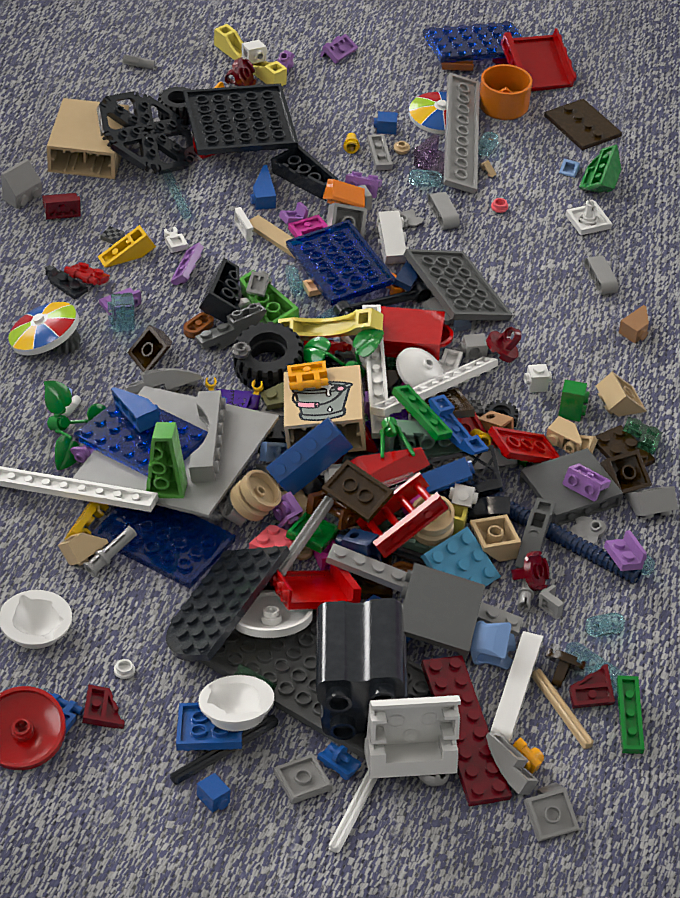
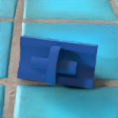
M333 742L317 755V759L322 761L324 766L339 773L340 777L344 780H349L362 765V762L347 753V747L344 745L339 747Z

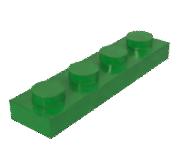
M409 384L393 388L392 394L435 441L451 438L453 431Z
M618 675L616 682L622 753L643 754L645 747L639 676Z

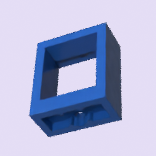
M463 457L421 475L429 485L426 488L427 492L435 494L436 492L454 487L455 483L461 484L472 480V474L475 473L471 460L466 461V458Z

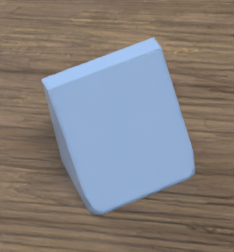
M564 159L559 174L575 178L580 169V163Z

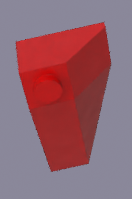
M422 447L412 448L415 452L414 457L408 449L384 452V458H381L380 453L358 456L350 461L387 487L430 465Z

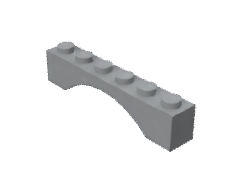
M221 390L198 391L197 409L199 419L207 425L209 430L204 442L197 450L190 454L189 471L192 482L215 481L216 473H219L218 460H221L219 447H222V436L220 434L224 432L222 422L225 421L223 409H226V399L222 398Z

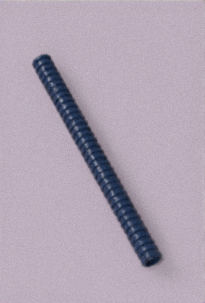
M469 480V481H466V483H468L469 485H471V484H475V481H474V480ZM498 493V494H493V495H489V496H485V497H496V496H500V494ZM511 501L510 520H514L516 523L519 522L520 525H525L526 528L531 510H526L525 507H521L519 504L515 505V502ZM550 522L546 539H551L552 542L556 541V544H561V547H566L567 550H572L573 553L577 552L578 556L582 555L584 559L588 558V561H593L595 565L598 563L599 567H604L605 570L609 569L610 573L614 572V575H620V578H625V581H630L633 585L640 579L642 569L620 571L607 551L604 552L603 548L599 549V546H594L593 543H588V540H583L582 537H578L576 534L573 535L571 531L567 532V529H562L561 526Z

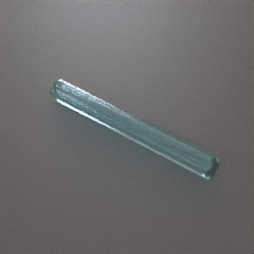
M173 173L162 174L182 218H190L191 211Z

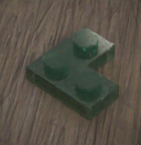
M629 416L622 430L640 438L636 447L653 455L663 433L658 428L648 426L639 419Z

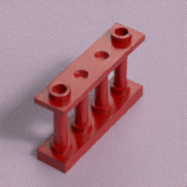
M420 472L394 491L392 498L369 523L362 518L356 520L362 530L379 535L373 543L384 558L449 509L437 492L431 496L426 491L429 485ZM419 494L425 502L415 509L409 501ZM401 507H404L409 514L399 521L394 513ZM388 519L393 526L383 533L378 525Z

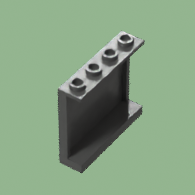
M588 448L521 469L519 482H526L538 498L556 502L551 522L557 524V526L575 521L576 518L581 516H590L621 506L623 492ZM578 463L611 480L609 488L600 491L596 501L586 498L562 484L568 467Z
M414 563L413 569L408 570L405 577V582H408L407 587L403 586L400 598H403V603L401 604L404 634L406 637L457 652V656L462 655L465 662L469 653L485 585Z

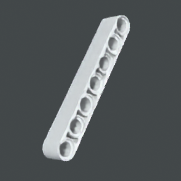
M526 631L522 633L490 733L501 734L509 743L513 738L515 725L518 722L520 709L523 706L525 693L528 691L530 678L535 669V662H537L544 636Z

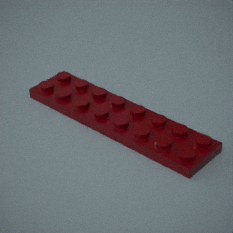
M463 656L422 660L421 667L431 696L459 695L461 705H458L460 714L459 739H456L458 747L457 773L468 805L476 806L510 800L512 795L507 781L501 774L489 749L486 738L489 730Z

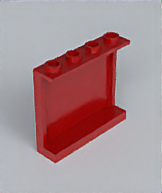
M555 28L553 35L512 38L510 32L504 33L501 46L508 65L520 67L532 77L531 91L573 87L577 75L572 68V61L567 55V48L564 47L562 36L557 28Z
M381 306L384 353L386 357H398L404 349L413 347L427 351L439 361L442 333L445 324V311Z
M331 564L330 570L287 571L285 576L277 570L269 581L287 610L317 609L322 603L335 601L360 603L362 589L349 571Z

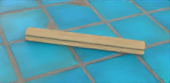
M541 669L534 670L532 672L533 680L582 748H591L594 741Z

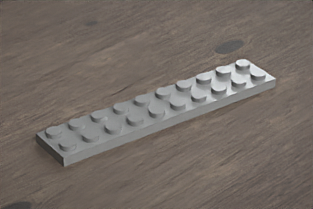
M449 73L447 77L443 185L475 194L478 184L480 82Z

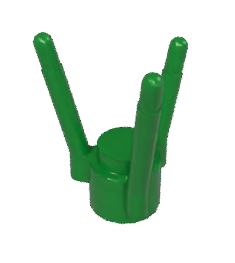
M393 417L384 418L381 422L382 429L379 431L381 436L380 457L384 458L385 436L395 437L397 434H399L408 451L414 457L415 452L402 433L396 419Z

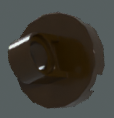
M548 648L545 655L547 659L558 664L551 683L559 688L562 687V682L565 680L569 668L584 672L587 666L585 661H581V664L577 662L578 657L557 649L553 653V649Z

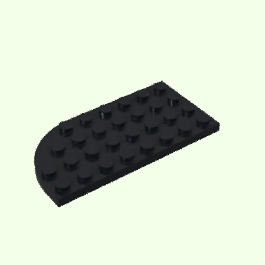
M273 546L224 551L216 564L211 567L206 577L201 580L200 585L191 593L190 598L181 606L177 615L171 619L166 634V643L172 654L184 661H211L291 553L288 547Z

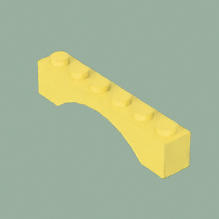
M228 24L215 28L214 45L233 60L241 58L243 41L237 31ZM263 61L252 64L256 72L253 75L265 84L281 83L282 86L286 85L287 68L278 61Z
M373 308L355 310L348 315L333 318L278 319V323L293 329V332H296L300 339L304 341L315 337L333 338L357 335L365 329L383 330V314Z

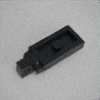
M52 265L45 267V275L48 276L50 283L74 300L88 292V287L70 277L64 271L57 270Z

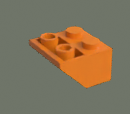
M328 179L323 199L328 200V204L339 203L364 208L365 188L335 179Z

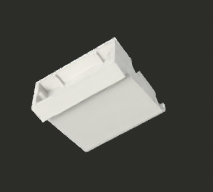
M459 695L370 700L367 736L364 746L370 779L457 773L458 747L456 739H459L460 714L458 705H461Z

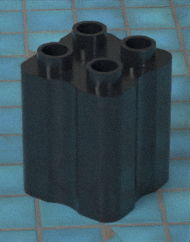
M371 599L362 603L335 601L325 602L318 606L316 694L317 700L321 704L320 719L322 731L326 735L338 740H348L356 734L367 732L370 700L408 698L406 635L404 634L402 604L397 599Z

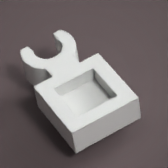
M173 227V232H168L167 229H164L165 243L171 253L188 249L187 241L182 233L177 234L176 227Z

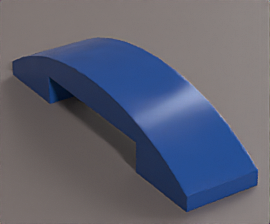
M445 395L432 397L428 400L430 408L453 431L449 440L454 445L471 455L488 451L489 448L478 435L471 436L453 415L455 407Z

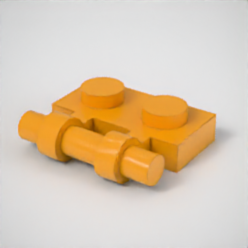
M325 361L287 366L290 391H304L305 388L313 387L320 389L321 386L329 385Z

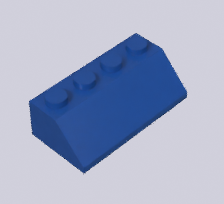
M328 416L272 461L266 469L287 492L291 491L295 495L351 450L353 446Z

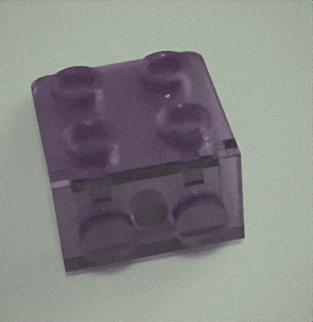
M433 134L414 149L413 165L441 178L444 176V152L438 150L440 136Z

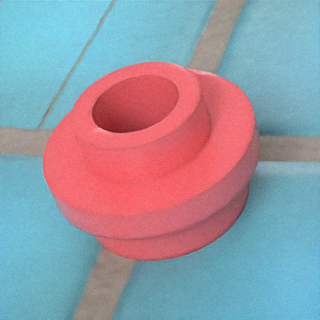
M496 198L491 204V209L497 213L506 212L508 210L507 201L503 198Z

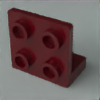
M76 193L42 196L46 220L81 217L80 197Z

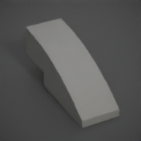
M488 733L486 738L489 749L501 774L518 794H530L539 780L524 768L529 760L501 734Z

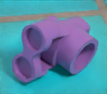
M285 50L280 53L276 61L285 66L288 72V69H291L294 65L293 58L295 55Z

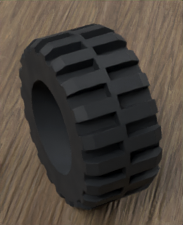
M261 322L256 326L251 325L247 331L243 330L235 340V344L245 342L251 348L248 357L245 359H238L233 354V362L237 378L244 385L248 384V388L252 390L253 380L256 381L254 386L256 388L260 387L262 381L264 388L261 392L284 382V372H288V365L304 363L303 343L300 336L293 332V329L290 327H284V324H274V322L263 324ZM265 352H275L283 356L273 362H261L254 359L257 355Z

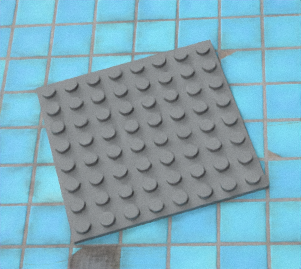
M144 386L138 395L148 398L154 405L156 404L161 412V415H159L160 422H176L188 481L184 498H159L156 505L209 518L277 423L279 415L226 404V409H223L225 421L222 422L224 432L220 434L222 436V447H219L221 451V460H218L219 473H216L215 481L192 482L189 471L190 454L197 450L204 442L209 430L207 425L199 419L197 397ZM122 414L72 479L146 491L151 441L155 426L139 432L127 417Z

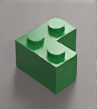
M565 379L558 416L567 420L581 421V416L586 415L587 405H584V403L588 404L590 394L589 391H586L587 383Z

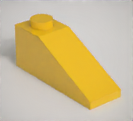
M139 225L100 254L98 258L104 267L107 268L142 258L156 246Z

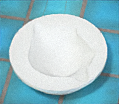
M29 590L16 594L8 599L0 610V629L3 634L18 645L30 649L45 648L52 645L67 633L72 623V611L69 604L61 596L45 590Z
M246 675L219 678L209 683L199 695L201 712L215 726L227 731H243L257 726L274 705V692L272 688L263 680Z

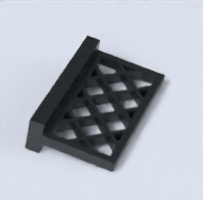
M493 445L487 446L489 448L488 451H491L492 455L488 464L479 459L482 453L477 454L475 457L464 451L428 460L430 465L438 468L445 461L450 460L453 462L456 461L454 459L469 456L474 459L472 462L473 466L478 461L486 467L480 475L476 472L473 474L478 477L475 484L469 485L464 482L461 485L475 487L478 498L504 492ZM489 468L496 472L497 479L487 480L483 476ZM450 489L438 492L439 495L446 497L450 502L452 501V499H449Z

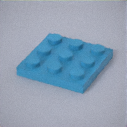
M468 526L421 556L429 568L484 584L485 587L501 577Z

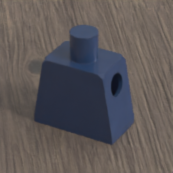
M353 528L345 536L342 534L337 536L335 544L382 562L381 553L373 543L379 537L378 534Z

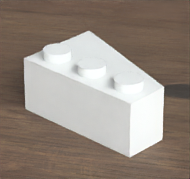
M399 211L378 212L375 232L379 233L380 239H378V243H381V254L385 265L406 262L404 252L409 247L405 245L407 237L406 232H403L402 229L404 227L403 217H400Z

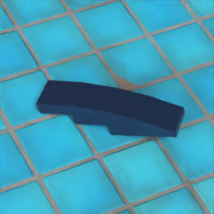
M408 260L398 273L393 284L409 292L420 276Z

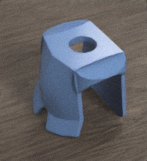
M484 621L476 623L470 648L474 664L481 665L486 663L505 670L511 667L513 659L508 657V652L516 650L514 634L510 633L511 623L487 624Z

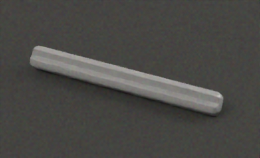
M325 496L289 547L291 553L278 569L283 576H285L333 506L334 500Z

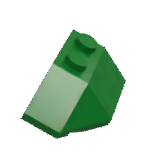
M617 144L602 148L599 155L587 166L579 186L581 190L602 193L615 189L622 170Z

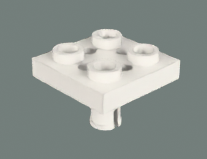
M587 200L586 206L566 210L567 218L580 235L608 230L612 227L611 221L594 200H590V202Z

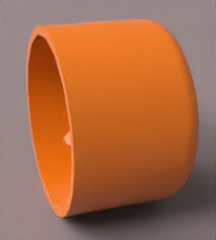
M500 64L487 68L481 75L479 107L486 115L499 120H514L522 117L529 108L532 77L527 71L514 65Z

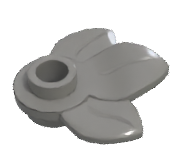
M397 208L391 210L399 211L400 217H403L404 227L402 229L408 226H418L424 221V218L416 217L414 209L404 212Z
M581 516L575 519L576 525H573L568 530L573 535L576 534L578 537H582L583 540H588V543L591 542L595 545L598 542V538L605 534L606 524L602 520H593L590 517Z

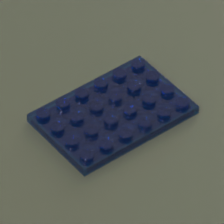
M509 21L423 29V36L440 63L506 58L501 46L504 33L510 32L512 38L522 37L514 24Z
M350 220L286 241V247L331 306L336 305L340 301L354 299L396 284V278Z
M114 402L73 434L76 441L148 477L151 441L155 426L139 432ZM160 409V422H176L183 460L187 459L204 442L208 431Z
M155 505L151 512L118 506L91 533L93 536L107 539L109 543L105 546H108L128 526L132 527L136 531L137 536L118 553L189 589L221 557V554L236 541V535L194 514Z

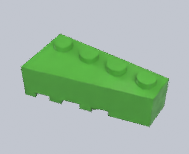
M252 271L240 278V288L243 297L248 298L252 304L259 302L267 311L259 321L260 323L274 322V324H278V319L299 318V308L269 283L264 297L248 294L246 288Z
M156 422L151 441L146 491L158 493L159 498H184L188 481L176 422Z

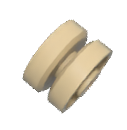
M252 470L230 490V499L232 505L241 516L250 521H259L280 503L281 491L276 481L269 474L262 470Z
M441 496L449 509L413 536L419 543L427 546H437L452 536L454 532V507L446 497ZM422 497L414 501L413 506L415 509L425 502Z

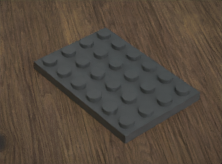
M405 250L404 256L452 320H511L512 313L464 251Z

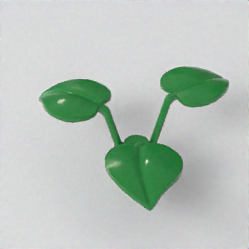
M365 329L356 335L353 347L356 349L355 357L357 362L349 361L345 364L327 352L331 347V342L325 337H315L307 342L303 349L304 360L306 363L323 361L325 355H327L342 366L360 365L361 378H363L365 370L361 367L362 362L359 355L362 358L370 356L380 344L384 331Z
M44 381L45 404L47 409L54 414V416L48 418V428L55 431V433L62 434L55 444L56 469L62 470L77 462L70 449L72 447H79L76 441H72V436L62 430H66L70 424L88 423L89 433L99 436L109 429L112 418L110 412L103 404L96 403L88 408V419L69 420L65 415H62L66 412L65 407L69 406L72 402L69 388L58 381Z

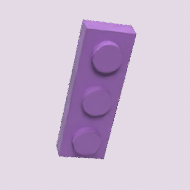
M200 243L186 250L170 281L173 285L184 284L189 280V275L196 267L195 263L201 257V252L204 248Z

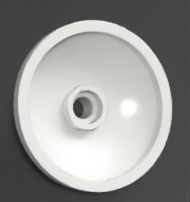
M406 348L396 359V368L400 378L406 385L409 384L412 388L444 374L438 360L427 351L419 348Z

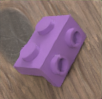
M352 171V174L346 175L345 183L355 186L366 185L372 198H376L378 188L382 185V180L378 179L376 175H368L366 177L362 176L361 172Z

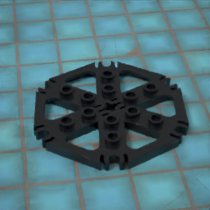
M134 91L105 96L98 105L97 115L100 135L103 136L102 139L109 140L107 146L111 147V150L144 171L145 169L146 172H149L151 168L154 174L159 172L160 175L187 169L193 161L195 152L191 129H188V125H182L184 119H180L181 116L151 96L147 97L144 94L143 97H140L139 92H136L134 95ZM129 99L133 104L134 115L118 105L117 101ZM151 106L168 115L170 119L153 122ZM107 116L125 128H110ZM184 136L187 148L181 147V145L168 137ZM139 143L141 157L128 150L125 146ZM158 150L176 162L163 163L159 158Z

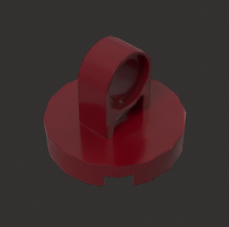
M241 57L233 62L232 69L225 76V82L227 84H235V86L255 85L256 78L254 79L253 73L256 72L252 63L247 58L243 59ZM229 75H233L235 81L231 80L229 78Z
M508 327L503 333L492 331L486 338V343L492 353L496 351L501 355L499 359L512 363L519 355L516 345L521 340L522 334L519 329ZM514 332V338L511 340V334Z
M532 551L527 553L524 559V567L511 570L512 579H526L532 591H542L544 588H547L548 585L545 584V581L550 577L549 566L546 558L541 557L542 552Z

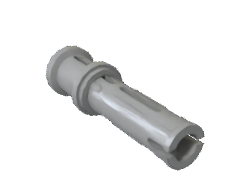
M128 526L103 550L96 551V555L90 561L83 563L85 570L96 577L105 565L108 566L110 564V559L137 536L136 531Z

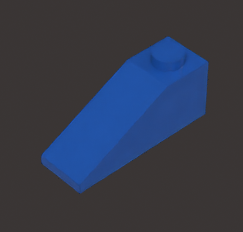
M263 165L253 186V194H250L251 205L254 204L255 210L276 208V193L267 165Z
M116 387L111 388L114 404L139 432L154 427L156 422H160V409L148 398Z

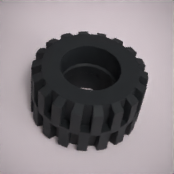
M178 86L164 89L158 96V102L181 116L180 119H184L182 125H190L183 90L191 89ZM158 110L160 120L170 119L168 115Z

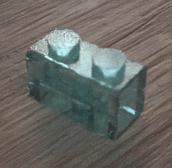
M112 294L111 301L107 302L108 313H111L108 316V326H112L114 332H123V330L134 331L133 294Z

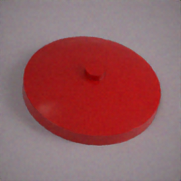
M31 686L13 687L1 692L0 766L11 770H29L49 761L60 749L66 734V720L58 701L48 692Z

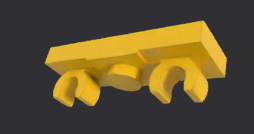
M89 502L64 539L66 540L78 533L91 535V531L83 527L85 525L88 527L95 519L92 516L93 514L97 518H101L104 515L101 510L106 511L109 506L107 504Z

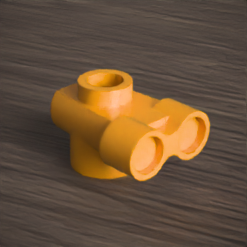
M520 737L514 742L513 746L529 760L524 768L533 774L544 761V755L538 748L530 749L527 746L528 744Z

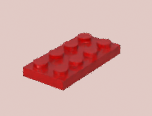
M491 426L488 430L493 443L499 447L501 454L507 459L542 463L560 457L544 434Z

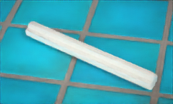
M369 771L365 774L329 843V850L339 853L378 779H370Z

